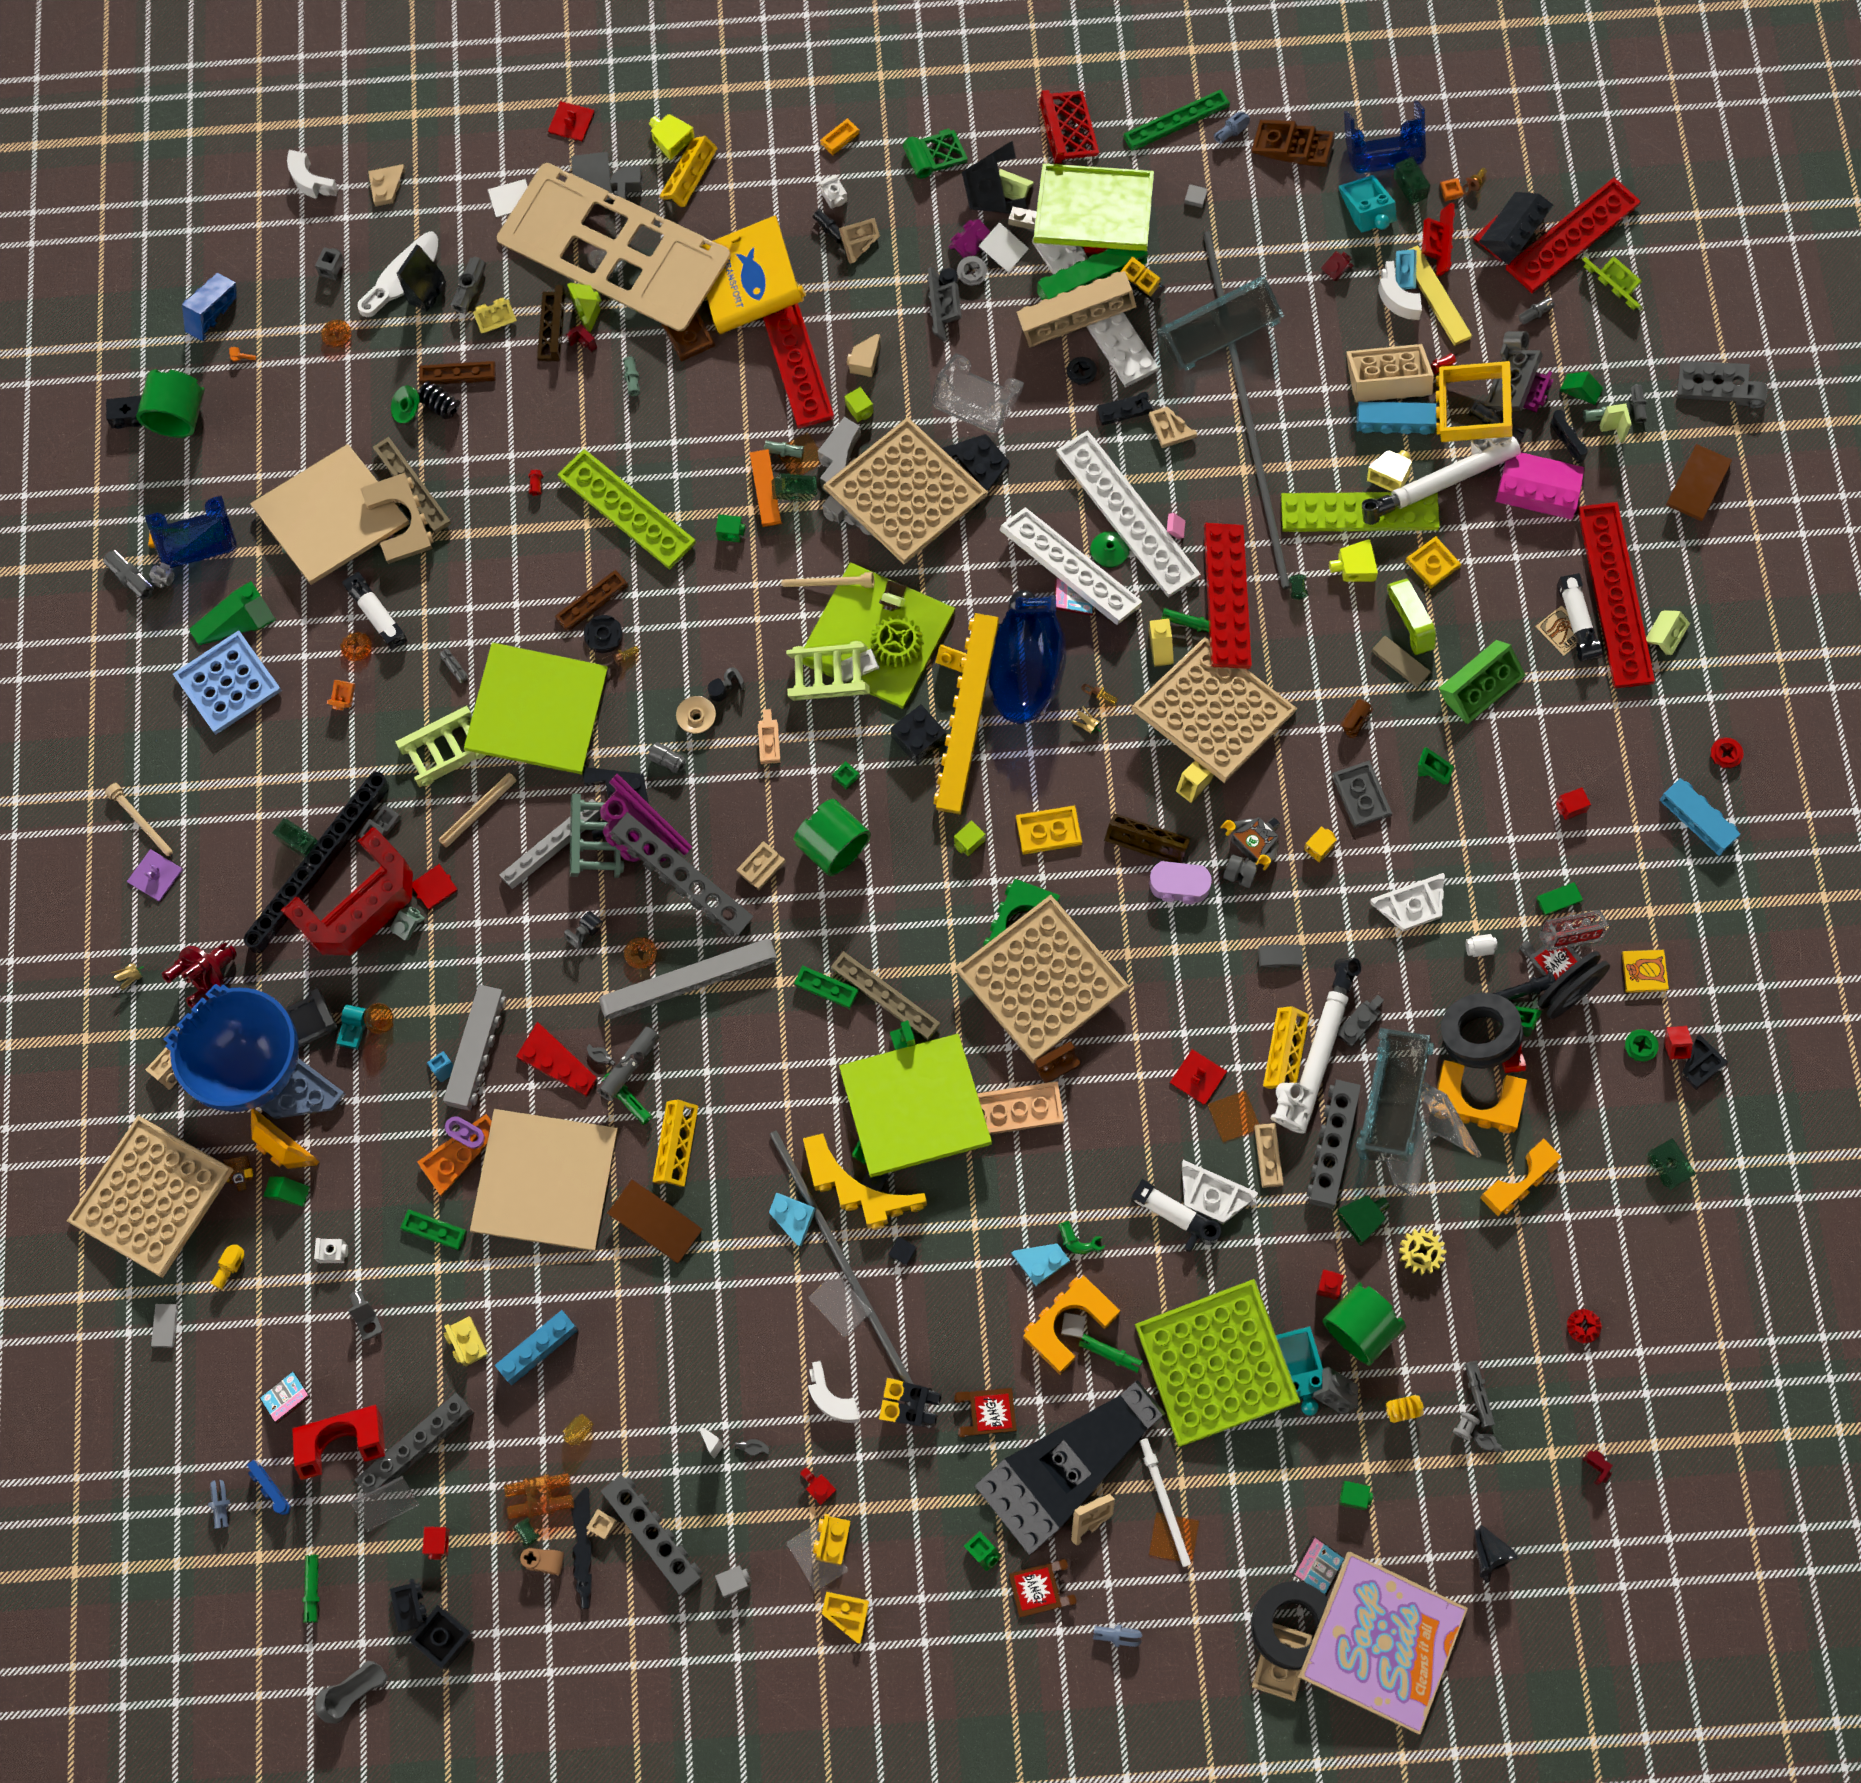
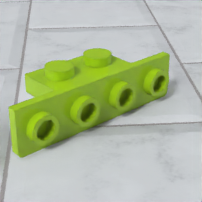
M1613 256L1601 270L1586 257L1582 259L1585 263L1583 267L1591 274L1593 272L1599 275L1597 279L1605 286L1607 284L1612 286L1613 289L1611 291L1619 298L1623 296L1627 300L1625 303L1632 310L1637 308L1641 311L1643 309L1630 296L1642 283V280Z

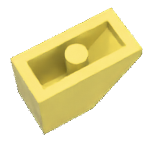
M1169 619L1149 621V637L1154 666L1174 664Z

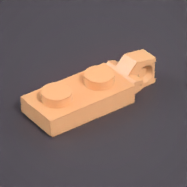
M771 709L763 710L764 721H759L758 724L760 763H781L777 719L772 720Z

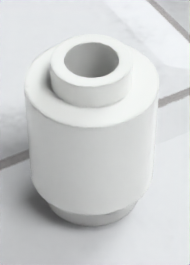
M1491 934L1473 936L1466 940L1468 956L1492 955L1498 948L1497 940Z

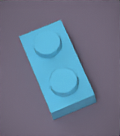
M1415 249L1396 251V282L1403 290L1416 288L1417 251Z

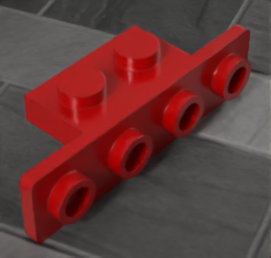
M1450 203L1441 210L1440 222L1427 218L1424 220L1421 254L1437 259L1436 275L1439 277L1449 271L1452 264V235L1454 233L1453 220L1455 217V204Z

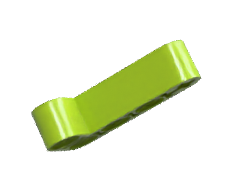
M1406 578L1388 584L1389 596L1410 633V645L1413 653L1419 655L1434 650L1436 645L1434 624L1410 581Z

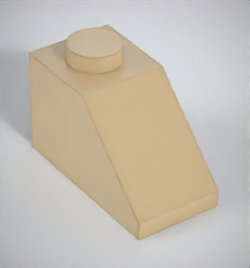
M876 334L853 347L852 354H848L847 357L850 373L868 377L873 376L881 346L880 335Z

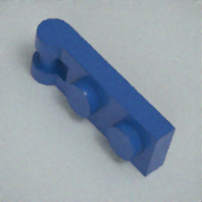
M252 1460L247 1464L251 1470L248 1472L249 1476L255 1483L259 1481L263 1487L260 1491L266 1499H272L274 1502L273 1510L281 1515H287L291 1510L290 1504L258 1461Z

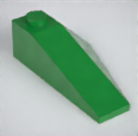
M252 581L232 592L194 624L189 631L200 646L222 640L223 637L231 636L238 630L240 633L260 630L276 619Z

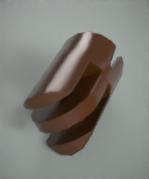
M1357 699L1340 724L1349 738L1357 736L1373 711L1371 705L1365 700Z

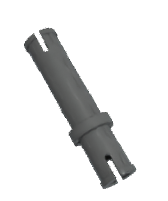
M1478 1361L1465 1363L1464 1366L1470 1382L1468 1387L1471 1388L1481 1427L1493 1426L1495 1422L1484 1388L1486 1383L1481 1377Z

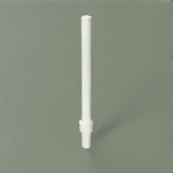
M1148 1438L1142 1439L1140 1444L1145 1456L1143 1460L1146 1467H1149L1182 1566H1189L1191 1562L1156 1464L1158 1463L1156 1454H1153Z

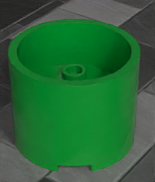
M157 369L151 370L147 374L136 418L141 425L155 433L176 438L189 437L195 431L205 389L197 384V379L188 374L171 369L169 373L159 372Z
M836 799L827 800L818 806V811L809 820L805 819L793 839L796 842L795 845L830 877L837 875L847 868L863 851L871 836V832Z
M1358 1282L1323 1319V1324L1346 1351L1360 1362L1370 1366L1406 1329V1324L1401 1317L1397 1319L1396 1313L1392 1309L1393 1306L1369 1286L1366 1289L1363 1288V1285Z

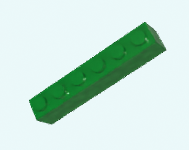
M1107 248L1106 251L1093 254L1090 258L1082 262L1078 261L1067 269H1061L1052 276L1043 277L1038 281L1037 293L1041 300H1049L1057 297L1060 293H1068L1079 286H1086L1097 279H1104L1110 277L1115 272H1121L1132 257L1145 265L1147 264L1148 252Z

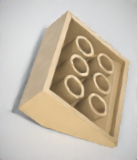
M1422 344L1346 351L1352 392L1356 402L1385 401L1387 399H1404L1406 397L1432 395L1434 375Z

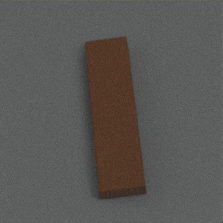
M495 361L419 365V383L423 385L425 382L430 381L432 385L496 381Z
M615 569L554 617L565 631L569 632L625 589L628 583Z

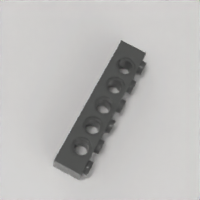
M1336 1079L1334 1085L1329 1087L1327 1097H1330L1331 1101L1330 1105H1326L1323 1117H1327L1325 1125H1321L1319 1137L1323 1138L1321 1145L1317 1144L1315 1157H1318L1317 1165L1313 1164L1310 1176L1314 1177L1313 1185H1308L1306 1197H1310L1308 1204L1334 1209L1336 1205L1361 1085ZM1336 1101H1344L1346 1103V1107H1338L1336 1105ZM1339 1120L1342 1123V1127H1334L1331 1121ZM1335 1140L1338 1143V1147H1330L1327 1141ZM1326 1159L1331 1160L1334 1166L1327 1168L1324 1166L1323 1161ZM1319 1180H1327L1330 1186L1328 1188L1321 1187Z
M455 1393L388 1450L385 1456L380 1457L360 1474L355 1481L369 1497L374 1499L471 1416L474 1411L459 1394Z
M621 1474L603 1488L601 1492L680 1596L685 1595L703 1580L700 1577L702 1571L695 1562L690 1564L686 1558L689 1554L682 1545L677 1547L673 1541L676 1537L669 1528L664 1530L660 1524L663 1520L655 1510L651 1513L647 1507L650 1503L642 1493L638 1496L634 1490L636 1485L629 1476L625 1479ZM631 1494L632 1502L628 1505H623V1496ZM639 1511H644L646 1515L642 1522L635 1521V1515ZM657 1528L659 1531L658 1537L652 1540L649 1539V1530ZM666 1545L671 1546V1554L663 1557L661 1549ZM680 1562L684 1563V1572L675 1574V1565Z

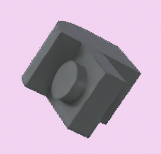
M641 166L623 167L613 174L610 184L614 195L627 200L628 193L642 192L643 175Z

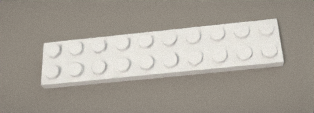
M1033 243L1053 275L1061 269L1073 266L1078 261L1082 262L1088 259L1081 246ZM1123 312L1086 326L1125 388L1159 370L1155 360Z
M1088 430L1056 450L1058 457L1168 598L1200 578L1201 574Z

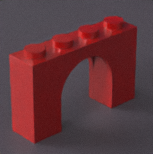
M376 1404L292 1428L294 1467L301 1480L322 1474L321 1455L324 1448L331 1441L342 1436L357 1437L358 1449L364 1462L385 1456L383 1419Z

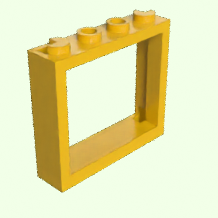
M1510 361L1439 367V376H1436V387L1439 386L1440 391H1436V402H1440V407H1436L1437 419L1440 418V423H1436L1437 435H1441V442L1512 437ZM1502 378L1503 423L1447 427V382Z

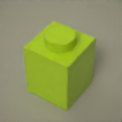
M861 387L844 396L845 406L857 422L868 419L874 413L873 404Z
M972 820L954 836L955 848L961 854L964 852L967 856L972 854L986 841L985 833Z

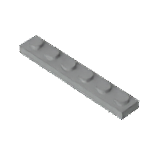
M584 810V812H580V819L584 820V822H595L601 817L600 810ZM570 817L500 874L502 880L511 889L515 888L570 842Z

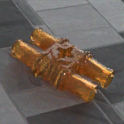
M546 1473L544 1476L525 1477L521 1482L504 1485L506 1497L523 1494L527 1496L526 1503L507 1506L508 1518L528 1516L532 1519L534 1516L553 1515L557 1510L574 1507L572 1494L555 1498L551 1496L552 1489L571 1486L570 1474L550 1476ZM538 1491L544 1494L540 1498V1503L539 1500L534 1498V1496L538 1495Z

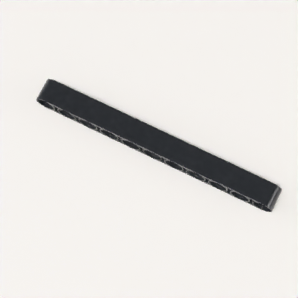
M373 772L367 777L246 932L243 941L253 953L263 952L287 922L288 918L282 911L276 913L277 909L281 906H287L295 897L300 898L302 901L388 792L389 783L381 772ZM382 781L381 785L374 786L376 782ZM370 796L368 801L362 802L365 797ZM358 812L355 817H350L352 813ZM346 828L343 833H338L339 829ZM334 843L330 849H326L328 844ZM321 859L319 864L313 865L315 860ZM304 875H309L306 880L301 881ZM291 891H296L294 896L289 897ZM271 922V926L264 929L265 924ZM259 938L257 944L251 945L254 939Z

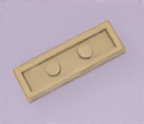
M1276 1123L1254 1125L1262 1188L1283 1186Z

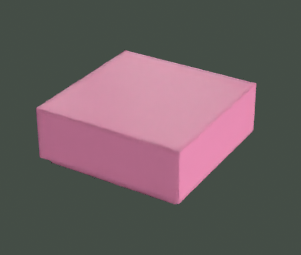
M1175 513L1168 514L1167 532L1177 539L1184 538L1185 520Z

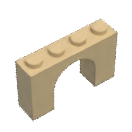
M405 473L360 488L368 509L396 502L405 505L411 512V524L404 534L380 542L388 564L433 549L431 543H434L431 532H426L424 526L427 525L424 513L420 514L418 507L421 506L417 495L413 496L411 490L414 488L411 477L407 478Z

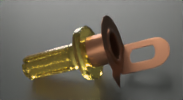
M1481 168L1477 175H1472L1470 179L1465 178L1467 180L1463 187L1465 195H1468L1471 190H1479L1482 178L1487 172L1485 168ZM1467 186H1468V188H1469V191H1468V192L1465 191V188H1466Z
M634 646L624 652L618 650V654L615 655L613 653L611 655H613L615 662L619 666V661L626 662L625 658L638 653L639 648Z
M1083 684L1081 687L1082 691L1089 695L1092 693L1096 694L1097 699L1100 696L1112 704L1117 702L1116 697L1103 690L1104 686L1102 688L1098 686L1093 688L1088 684ZM1086 686L1091 688L1090 692L1085 690Z

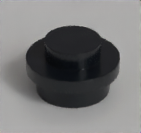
M946 268L940 272L939 280L943 285L952 282L956 283L958 274L954 269Z

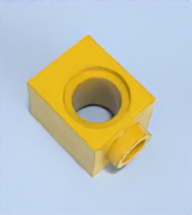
M1321 826L1306 842L1304 851L1320 863L1335 846L1337 841L1335 834Z

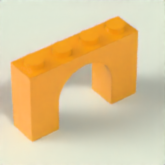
M1444 1060L1441 1065L1432 1113H1436V1116L1440 1118H1457V1121L1461 1123H1477L1482 1128H1498V1131L1509 1134L1515 1132L1518 1127L1527 1080L1506 1075L1503 1079L1498 1104L1491 1109L1478 1110L1469 1106L1461 1095V1082L1465 1066Z
M1084 1275L1080 1279L1078 1277L1074 1278L1068 1285L1070 1289L1065 1294L1061 1292L1053 1300L1055 1304L1050 1309L1046 1307L1038 1315L1040 1319L1035 1324L1031 1322L1024 1329L1023 1339L1060 1375L1075 1360V1355L1056 1337L1054 1332L1056 1318L1065 1310L1081 1309L1106 1329L1120 1315V1310Z

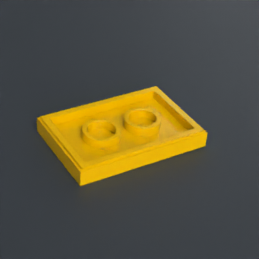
M1075 805L1016 815L1023 855L1082 845Z

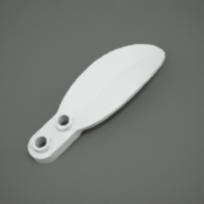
M427 232L420 236L387 266L378 278L376 286L359 300L358 310L362 316L371 317L388 301L404 295L396 273L416 244L434 262L438 251V237L434 232Z

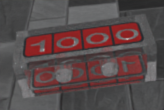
M1601 910L1546 920L1539 937L1547 951L1602 941L1609 928V924Z

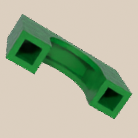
M1014 878L1013 883L1008 884L1006 888L1005 902L1001 901L997 911L999 917L997 920H993L990 931H992L990 938L986 937L983 947L1006 930V925L1013 915L1023 911H1030L1050 895L1059 903L1060 895Z

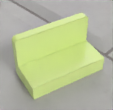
M1000 169L999 172L1005 197L1012 200L1024 197L1026 199L1028 189L1033 186L1034 182Z
M1627 405L1607 406L1600 423L1601 432L1617 430L1619 441L1624 442L1631 427Z
M1661 611L1646 637L1647 644L1659 645L1666 655H1672L1689 627V621L1681 611Z

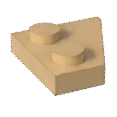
M404 165L368 171L375 207L394 203L396 191L401 184L400 178L402 173H405Z
M875 218L839 228L849 264L856 262L857 258L880 237Z
M1164 407L1149 412V418L1162 448L1197 437V432L1185 425V421L1177 417L1170 408Z
M1110 1494L1097 1498L1095 1501L1074 1510L1071 1540L1076 1546L1082 1542L1080 1537L1085 1532L1090 1530L1093 1533L1113 1515L1115 1499Z

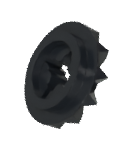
M1087 357L1074 358L1067 365V377H1069L1071 383L1075 382L1078 386L1080 384L1087 385L1089 382L1094 381L1097 375L1096 364ZM1079 366L1080 368H1082L1083 371H1085L1084 376L1081 375V373H1078Z

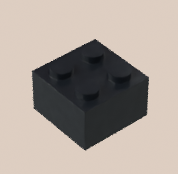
M922 704L890 728L891 737L916 765L946 742L947 732Z
M437 1605L408 1641L441 1669L447 1670L475 1634L445 1608Z

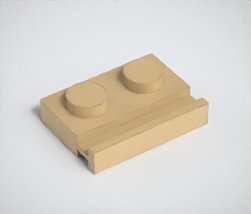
M763 841L736 871L759 891L786 861Z

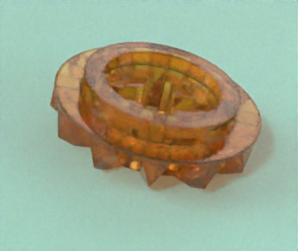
M336 319L324 325L321 336L327 346L330 345L336 348V346L343 347L344 343L349 342L352 333L347 322ZM334 329L338 331L340 335L339 338H336V336H334Z
M358 631L356 633L349 632V635L345 638L343 637L342 644H340L341 653L350 661H361L370 654L372 642L365 633L363 634ZM357 640L360 646H357L354 652L351 645H354Z
M644 937L632 939L624 949L626 962L635 969H645L647 966L652 965L656 958L657 952L654 943ZM639 946L643 952H646L643 954V960L639 956H635V954H638Z

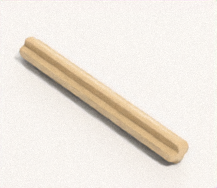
M507 773L439 838V842L444 847H448L516 782L515 777Z

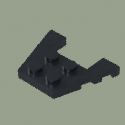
M1010 141L962 171L971 210L1010 214L1013 207L1027 209L1025 197L1006 202L998 162L1017 158L1013 141Z
M986 434L941 448L952 459L957 458L969 474L988 493L993 484L998 481L1009 466V460ZM979 502L977 505H975L973 508H974V509H977L978 506L980 505V502Z
M584 767L583 778L585 787L606 783L609 799L616 790L609 781L618 774L649 804L644 774ZM592 830L594 842L604 836L603 830Z

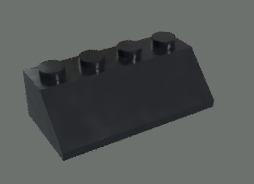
M1515 192L1482 236L1479 243L1509 265L1548 214L1553 204L1539 193Z

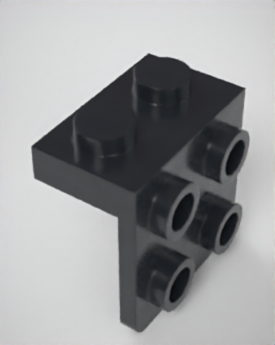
M414 1578L409 1579L410 1584L390 1589L398 1633L418 1629L427 1618L426 1608L424 1604H420V1599L423 1598L420 1582L416 1583Z

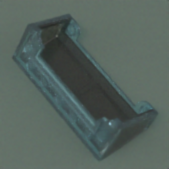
M1262 275L1191 313L1159 328L1157 333L1178 369L1184 368L1187 371L1196 366L1194 362L1268 324L1270 327L1281 323L1280 318L1284 317L1265 275Z
M1380 1028L1378 1039L1381 1040L1377 1048L1378 1056L1363 1130L1360 1132L1361 1138H1357L1356 1149L1360 1159L1408 1162L1409 1155L1413 1156L1415 1143H1412L1428 1058L1429 1055H1433L1434 1043L1431 1042L1429 1035Z

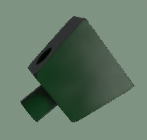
M1366 1195L1339 1208L1336 1215L1361 1246L1385 1222L1386 1218L1382 1212L1389 1208L1390 1204L1383 1196L1373 1202L1370 1196Z

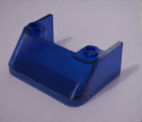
M1418 100L1414 101V119L1407 120L1401 125L1400 136L1364 141L1363 132L1355 128L1354 118L1348 111H1344L1345 141L1351 166L1355 172L1361 174L1420 165L1424 162L1426 158L1425 108Z

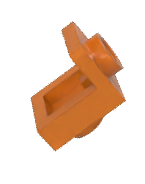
M334 680L331 699L327 700V704L333 705V709L342 711L344 708L351 707L355 684Z

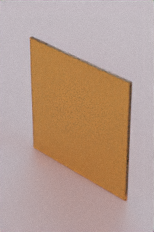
M808 432L787 443L804 446L802 459L791 456L781 457V455L777 454L793 479L821 464L818 457L819 448Z
M1246 1091L1208 1104L1223 1142L1255 1131L1254 1125H1259Z
M1156 1512L1149 1555L1181 1561L1165 1514ZM1175 1516L1190 1562L1192 1563L1199 1521Z

